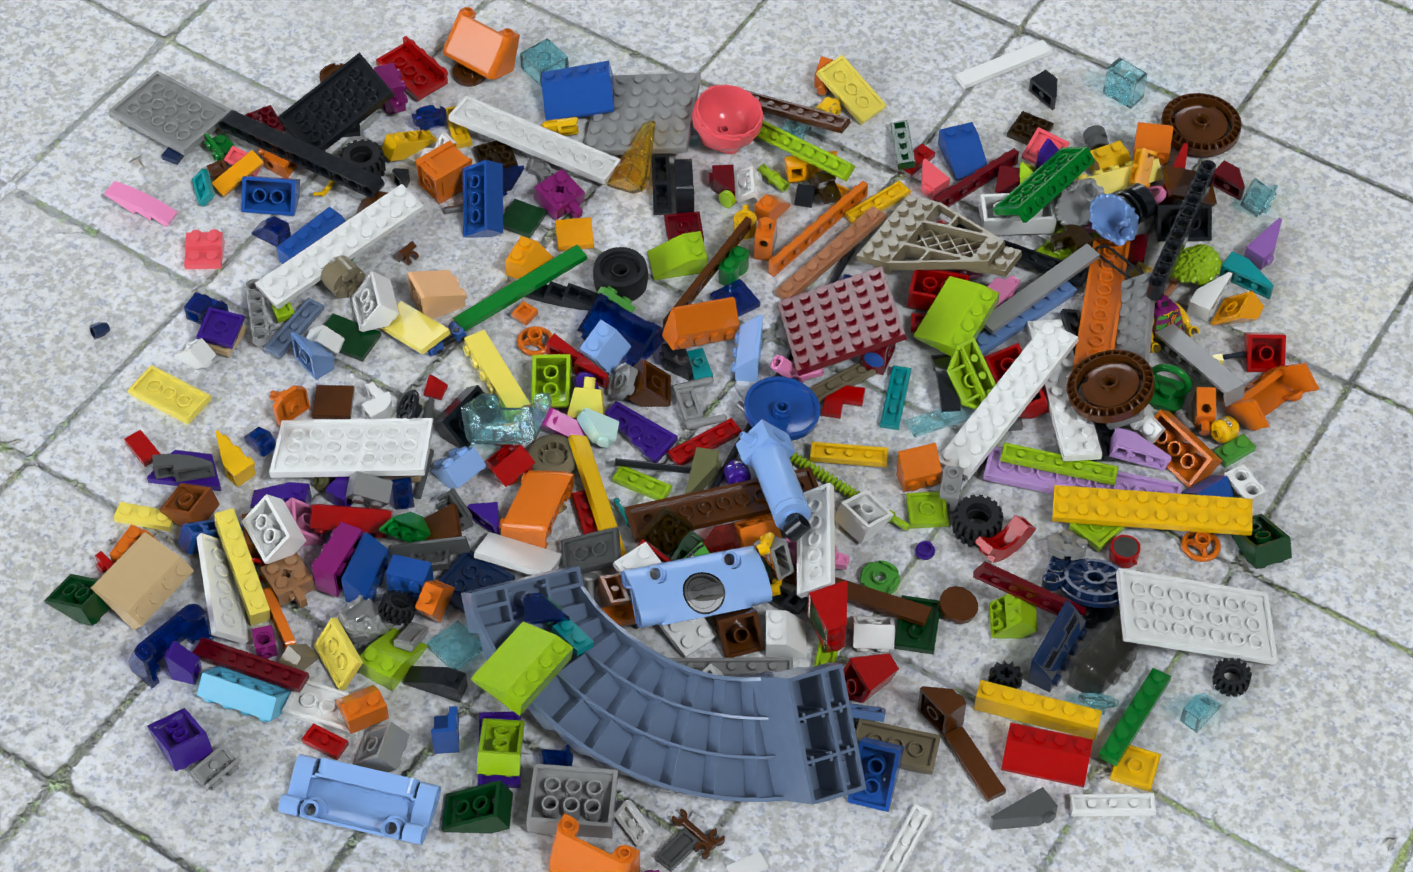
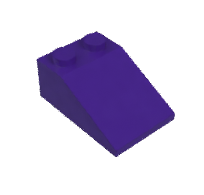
M185 708L147 726L166 760L175 771L183 770L196 761L204 760L213 752L207 733Z

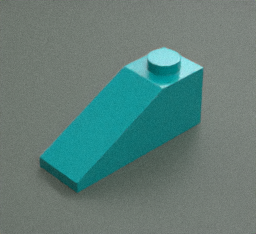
M1231 252L1222 265L1220 276L1231 272V283L1270 299L1274 285L1248 258Z

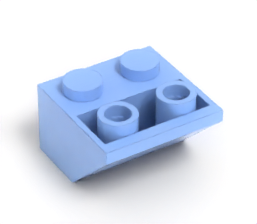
M455 447L448 452L449 455L446 458L437 460L434 463V467L430 469V472L448 488L455 489L462 486L485 468L486 464L475 447Z

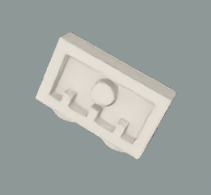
M753 165L734 172L735 199L737 202L740 203L754 197L759 201L764 194L761 186V181L763 180L761 173L756 171Z

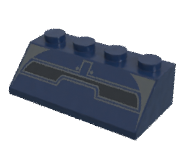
M1066 600L1031 661L1028 683L1048 692H1051L1054 686L1057 687L1062 678L1060 674L1062 671H1067L1071 655H1076L1079 641L1083 642L1088 632L1085 630L1087 621L1071 602Z

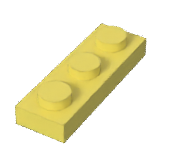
M125 502L119 503L113 517L115 522L171 532L174 522L162 514L158 508Z

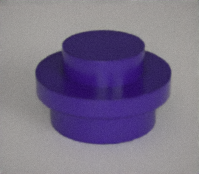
M922 541L916 546L915 553L918 558L929 560L935 555V548L931 542Z

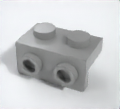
M222 744L194 767L190 773L206 791L210 787L215 789L223 782L221 779L227 773L231 776L239 769L238 764L241 759L239 757L236 759L228 748Z

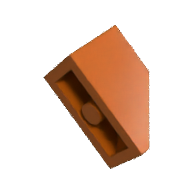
M765 194L755 204L757 221L763 217L777 220L791 204L776 195Z

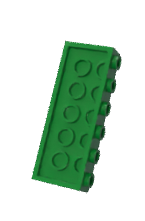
M1064 147L1059 149L993 208L995 215H1019L1022 222L1027 223L1095 162L1089 148Z

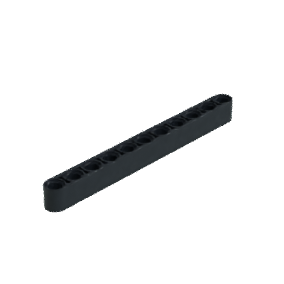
M230 110L219 121V126L224 132L366 197L373 198L385 185L380 176L237 111Z
M1204 160L1200 163L1150 275L1146 294L1150 300H1161L1165 294L1214 181L1216 164L1211 160Z

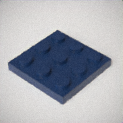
M470 550L469 553H462L438 581L455 587L449 604L465 613L461 597L462 592L515 580V576L493 563L474 558V552Z

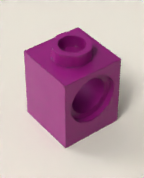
M272 625L252 629L257 656L266 659L278 656Z

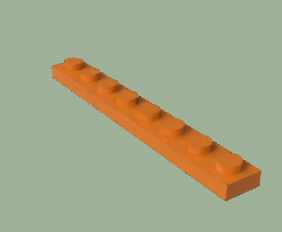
M862 181L855 185L847 195H843L835 205L830 206L826 213L820 215L812 225L807 226L805 231L797 235L789 245L784 246L776 256H772L768 262L769 274L775 277L842 219L844 212L864 200L868 195V184Z

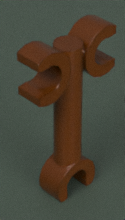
M680 809L682 819H677L674 815L672 816V822L675 826L685 827L700 840L695 845L694 851L697 853L700 849L706 850L702 854L704 860L710 856V850L712 851L716 846L724 844V835L719 839H715L714 836L717 835V829L715 828L710 831L708 837L687 819V812L684 809Z

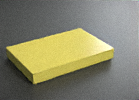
M331 618L315 642L314 647L337 688L343 691L346 690L363 664V661L338 618Z

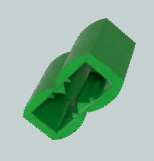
M738 245L730 251L729 257L725 258L719 265L720 284L728 288L737 284L739 277L745 274L749 268V250Z

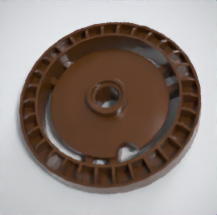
M1189 93L1173 99L1165 106L1160 123L1173 126L1172 147L1180 151L1183 144L1186 143L1188 144L1187 154L1198 157H1212L1229 151L1237 143L1242 127L1239 113L1230 103L1222 98L1205 93ZM1228 123H1229V126H1230L1231 131L1229 132V134H1228L1227 136H1225L1224 138H1222V137L1226 134V132H1227Z
M1118 349L1098 352L1085 358L1073 369L1067 382V395L1074 411L1081 417L1096 423H1115L1135 416L1149 404L1155 391V378L1149 363L1136 353ZM1081 384L1083 396L1090 404L1083 401L1079 396V388Z

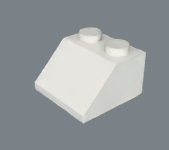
M866 489L841 502L834 520L862 544L873 538L894 514Z
M766 610V657L806 658V621L786 610Z
M853 616V648H857L858 651H869V648L877 649L879 652H889V649H894L895 623L893 617Z

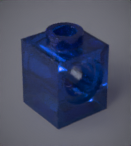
M411 477L391 480L393 482L392 490L395 510L415 507Z

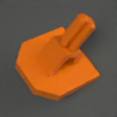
M293 385L281 392L274 390L270 392L269 399L275 402L273 411L277 426L279 427L282 420H293L311 408L307 391L303 386Z

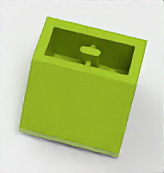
M1006 594L989 603L992 638L1023 639L1038 631L1036 606L1010 594Z

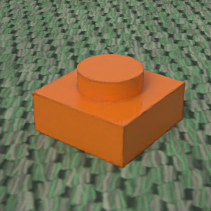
M524 301L512 312V317L526 326L538 315V309Z

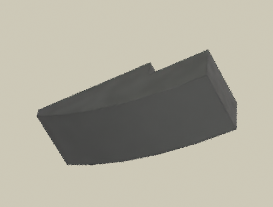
M181 454L152 455L156 479L175 476L176 482L215 477L213 463L206 459Z

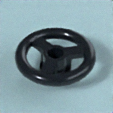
M415 389L407 391L402 397L397 408V419H402L404 414L408 415L407 419L420 416L422 405L419 404V394Z

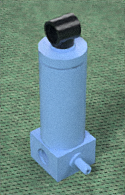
M761 419L748 433L744 431L740 433L739 438L741 440L736 443V447L742 462L754 468L776 526L784 530L785 534L796 542L811 529V524L809 523L811 511L790 461V457L795 453V449L789 434Z

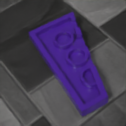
M615 401L605 412V416L619 421L618 430L651 462L658 463L678 441L677 435L618 401Z

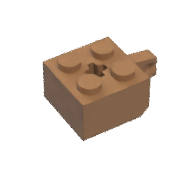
M297 552L294 555L260 567L263 582L267 588L271 587L280 607L293 600L297 602L300 608L308 605L305 594L316 589L315 582Z

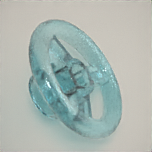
M1081 693L1078 695L1080 702L1089 705L1090 708L1101 710V715H1105L1106 708L1119 705V701L1116 698L1104 694Z

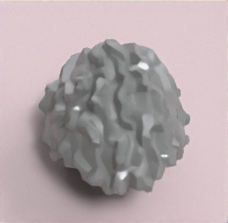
M1094 178L1074 180L1060 193L1056 201L1055 212L1057 220L1061 221V225L1074 224L1081 227L1090 223L1089 209L1091 201L1095 199V196L1104 194V188L1097 185Z
M359 595L358 598L345 605L338 615V620L350 641L356 644L371 641L379 637V635L386 634L397 623L391 624L392 621H385L386 617L382 618L380 616L381 613L378 612L380 604L378 602L374 604L369 598L363 600L362 595Z

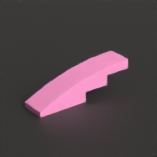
M114 181L104 193V195L131 213L135 214L138 212L151 221L153 218L166 227L178 212L156 198L117 181Z

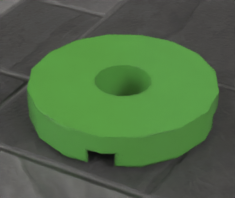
M878 560V562L874 563L870 562L861 571L860 583L863 586L892 594L900 584L899 571L893 564L884 560ZM883 576L885 580L878 581L875 577Z

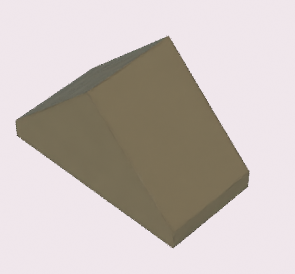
M307 644L288 645L278 663L304 671L316 662L320 656Z

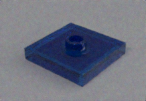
M741 279L710 293L711 300L734 297L738 317L761 305V302Z

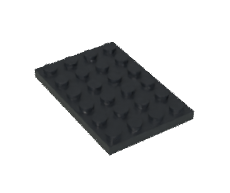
M359 52L280 114L278 118L294 138L326 151L392 99L395 94Z

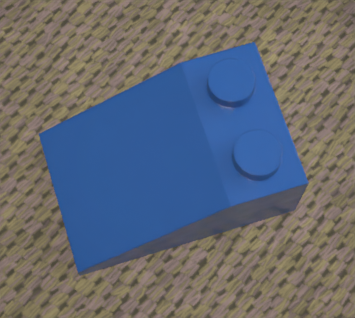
M973 122L939 129L938 146L956 181L962 180L975 173L979 168L988 165L979 134Z
M863 737L859 741L858 748L866 789L849 794L848 803L889 812L901 766L904 746Z

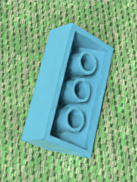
M216 666L202 672L197 696L204 698L203 700L209 703L216 702L222 704L223 708L237 709L243 715H254L259 717L260 721L271 722L281 715V710L292 690L221 666Z

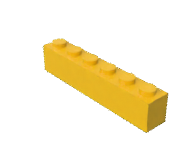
M980 680L974 710L1074 736L1093 739L1094 741L1102 714L1101 710Z

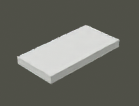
M489 532L475 550L474 558L529 575H535L555 570L562 560V554Z
M309 680L300 693L291 691L281 710L283 715L314 723L358 738L361 732L360 730L350 734L335 703V700L351 693Z

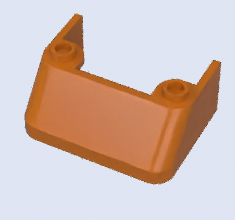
M1306 362L1279 366L1266 371L1245 386L1244 398L1227 407L1223 405L1227 413L1245 428L1257 431L1270 426L1265 416L1285 401L1292 400V402H1296L1303 397L1302 394L1305 392L1317 391L1320 388Z

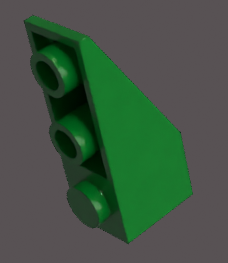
M413 512L393 516L379 529L380 532L408 543L425 541L431 535L423 516Z

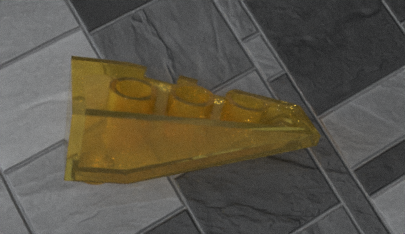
M654 120L641 125L632 140L633 146L628 151H625L623 154L625 159L620 166H616L607 184L609 187L632 194L645 190L650 175L656 124Z

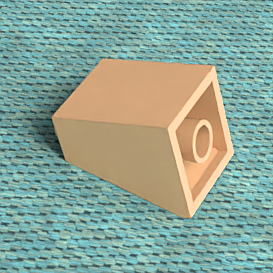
M450 270L407 273L410 296L418 311L431 319L466 307V292L463 288L459 287L458 278L453 276Z

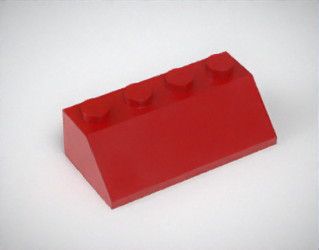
M1019 343L984 357L996 384L1022 353ZM1040 389L1019 417L1033 419L1049 412L1047 399L1042 389Z
M312 504L310 528L315 529V533H326V530H333L338 527L340 522L362 529L363 533H374V537L386 538V534L380 532L379 529L393 517V510Z
M1010 722L1001 770L1084 788L1093 739Z

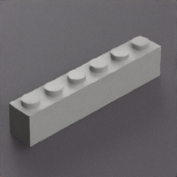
M1171 324L1155 332V343L1160 344L1161 352L1202 387L1216 388V399L1225 407L1244 398L1245 383L1235 376L1230 369L1223 366L1218 359L1211 356L1206 349L1198 345L1194 339L1186 335L1182 329H1179L1175 324Z

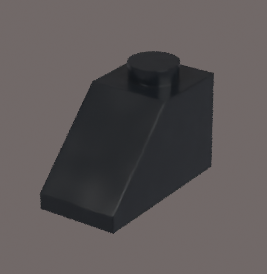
M1044 70L1030 79L1029 91L1051 110L1055 109L1058 79L1047 70Z
M668 343L661 344L662 352H659V359L661 363H664L666 370L688 381L692 380V366L686 348L672 350Z

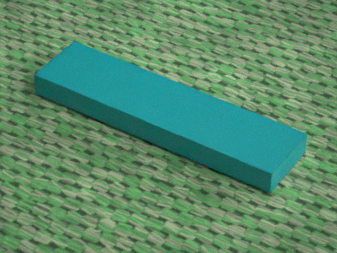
M893 365L880 428L899 431L911 368Z

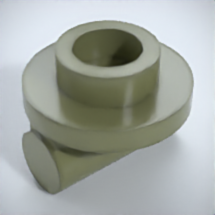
M314 477L315 489L319 491L325 490L330 483L329 477Z

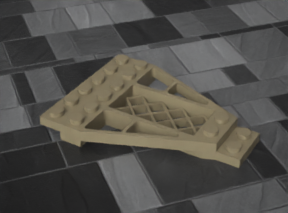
M907 195L856 256L858 262L871 264L874 268L882 266L884 273L889 275L894 270L963 269L975 273H990L1006 277L1022 257V250L1006 247L1003 239L940 202ZM941 213L952 219L946 225L934 221ZM958 224H961V225H963L964 227L968 228L969 230H967V229H962V228H958V227H956V226H957ZM905 256L919 259L917 261H902Z

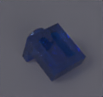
M259 426L244 437L246 443L256 447L262 457H265L275 449L276 442L271 432Z

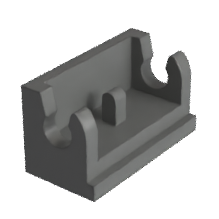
M454 488L437 497L438 501H442L436 504L438 511L452 503L458 506L461 532L473 526L472 514Z

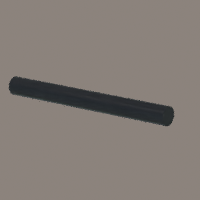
M615 458L614 465L690 474L692 467Z

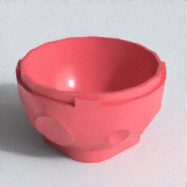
M717 84L708 87L696 100L692 111L693 125L700 135L704 146L725 154H735L740 148L748 146L760 133L763 121L762 105L750 92L740 87Z

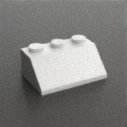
M372 271L351 297L359 330L362 332L389 326L399 314L390 279Z
M266 494L242 520L245 529L265 564L294 555L306 542L283 499Z

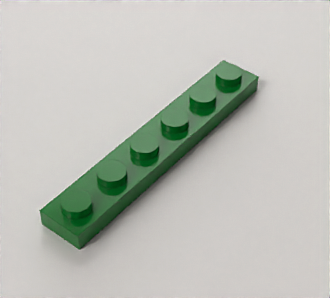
M1152 668L1101 748L1098 758L1117 767L1167 688L1172 676Z

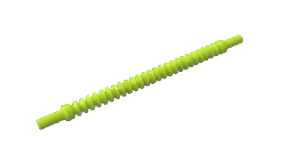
M797 452L790 457L791 463L794 462L796 466L799 465V468L811 467L817 479L821 478V481H826V484L831 483L834 489H839V492H843L844 496L848 495V498H851L860 493L859 490L856 491V488L851 489V485L847 486L846 482L842 483V480H838V477H834L833 474L829 475L828 471L825 472L823 468L820 469V466H816L815 463L811 464V461H807V458H802V455L798 456ZM889 510L894 515L888 523L892 522L908 531L911 525L897 517L895 512Z

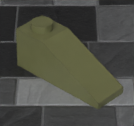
M696 447L685 494L704 490L716 477L717 470H720L722 466L719 450Z

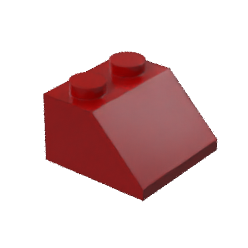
M1244 332L1246 371L1266 372L1274 367L1285 366L1286 334L1278 332Z
M514 438L484 461L486 467L505 487L513 485L522 473H527L533 468L532 465L536 463L525 448Z

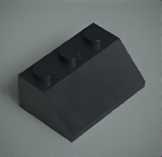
M1156 204L1154 226L1157 242H1166L1182 204ZM1203 204L1188 241H1212V204Z
M475 385L467 387L434 420L433 428L442 439L458 448L469 447L501 413L480 386Z

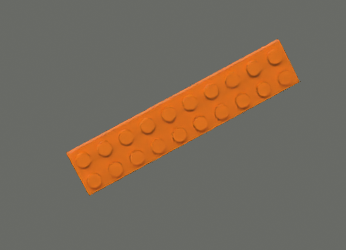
M1094 236L1092 247L1094 250L1099 245H1108L1128 260L1130 241H1127L1123 246H1118L1110 242V240ZM1107 248L1098 249L1100 255L1126 273L1127 263ZM1100 257L1089 265L1078 332L1079 341L1076 344L1073 369L1085 358L1098 352L1114 350L1121 308L1122 281L1125 280V276Z

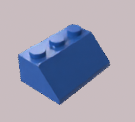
M243 176L241 212L295 216L300 197V179Z
M367 532L363 533L341 579L346 602L355 600L359 595L363 596V600L369 598L374 601L377 587L383 583L384 573L391 561L389 550Z

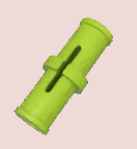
M766 164L758 167L757 171L768 180L767 182L770 185L773 184L781 192L788 190L790 183L781 178L777 171L771 170Z

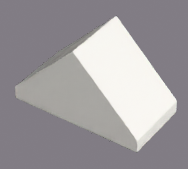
M324 325L310 329L306 337L334 355H339L345 341L342 336Z

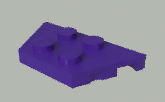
M174 450L171 454L190 455L211 461L215 477L176 482L175 476L156 479L154 470L147 477L148 483L179 486L180 483L211 487L213 491H221L213 456L207 453Z

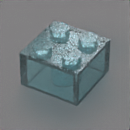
M548 38L520 53L521 68L541 87L542 72L569 67L568 56Z
M1119 57L1107 68L1103 93L1132 109L1143 99L1148 73Z

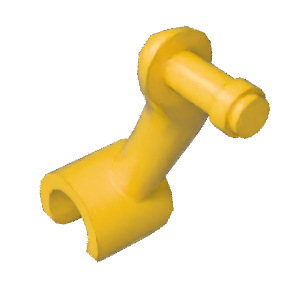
M330 180L322 192H313V196L322 195L324 197L336 182Z

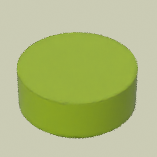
M724 190L718 195L720 203L725 208L729 209L735 205V196L729 190Z

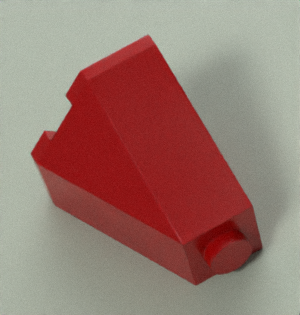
M890 653L850 658L843 669L849 700L864 703L891 682L899 668Z

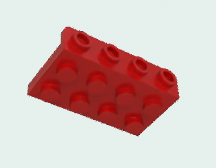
M404 36L402 38L403 44L377 58L376 65L382 66L394 63L396 69L400 70L402 77L400 80H404L406 91L417 101H420L448 84V72L433 57L431 58L423 48L417 46L414 40Z

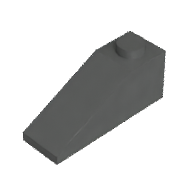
M1042 787L991 816L989 827L991 830L1034 827L1040 826L1043 823H1050L1056 817L1058 805Z

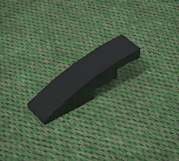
M550 281L549 285L545 284L525 296L560 307L596 311L603 298L597 292L568 283L566 287Z

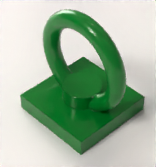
M1171 364L1155 365L1152 367L1155 378V391L1149 404L1156 410L1170 411L1174 415L1175 412L1182 409L1186 397L1192 388V381L1189 375L1177 366ZM1162 371L1174 373L1177 376H1179L1183 380V382L1159 375L1157 373Z

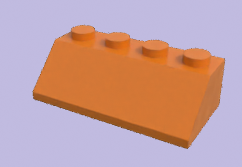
M729 297L673 307L664 327L662 337L672 350L734 339L739 327L735 298Z
M1160 409L1154 416L1166 430L1152 444L1171 456L1167 468L1188 488L1209 477L1222 460L1170 411Z

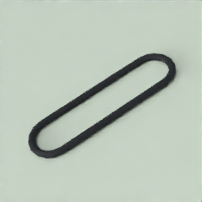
M1099 245L1096 247L1095 251L1097 252L1099 248L1109 249L1122 260H1124L1126 263H1128L1130 266H1132L1134 269H1136L1138 272L1144 274L1142 270H1140L1138 267H1136L1134 264H1132L1130 261H1128L1126 258H1124L1122 255H1120L1118 252H1116L1108 245ZM1102 255L1099 256L1102 260H1104L1106 263H1108L1110 266H1112L1126 278H1131L1118 267H1116L1114 264H1112L1110 261H1108L1106 258H1104Z

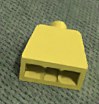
M584 377L583 388H574L567 416L577 418L585 407L605 415L603 390L595 389L596 378Z

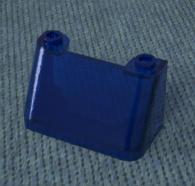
M600 293L577 329L582 334L580 338L586 340L598 322L602 320L615 328L631 345L630 350L623 358L626 360V364L633 366L643 359L647 360L665 341L662 337L663 329L654 322L651 323L621 307L618 303L609 300L608 296Z
M193 603L182 608L135 647L128 660L131 671L151 689L160 683L157 673L161 669L157 662L164 657L167 648H170L172 641L180 644L186 639L193 645L196 640H201L202 637L209 640L214 639V636L211 635L207 611L200 605Z

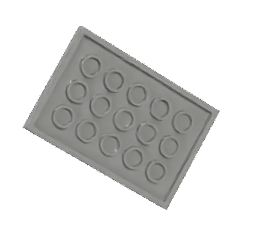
M156 71L109 110L110 116L186 156L205 139L204 134L208 133L210 135L220 127L219 121L232 109Z

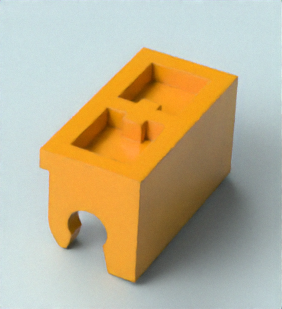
M1136 148L1129 184L1140 183L1145 187H1150L1149 179L1154 157L1157 156L1158 152L1145 148Z

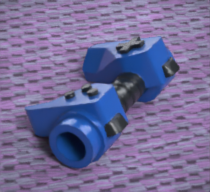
M451 321L448 325L451 335L428 350V354L432 357L442 353L445 350L444 347L450 343L464 341V338L467 337L464 329L459 327L454 321Z

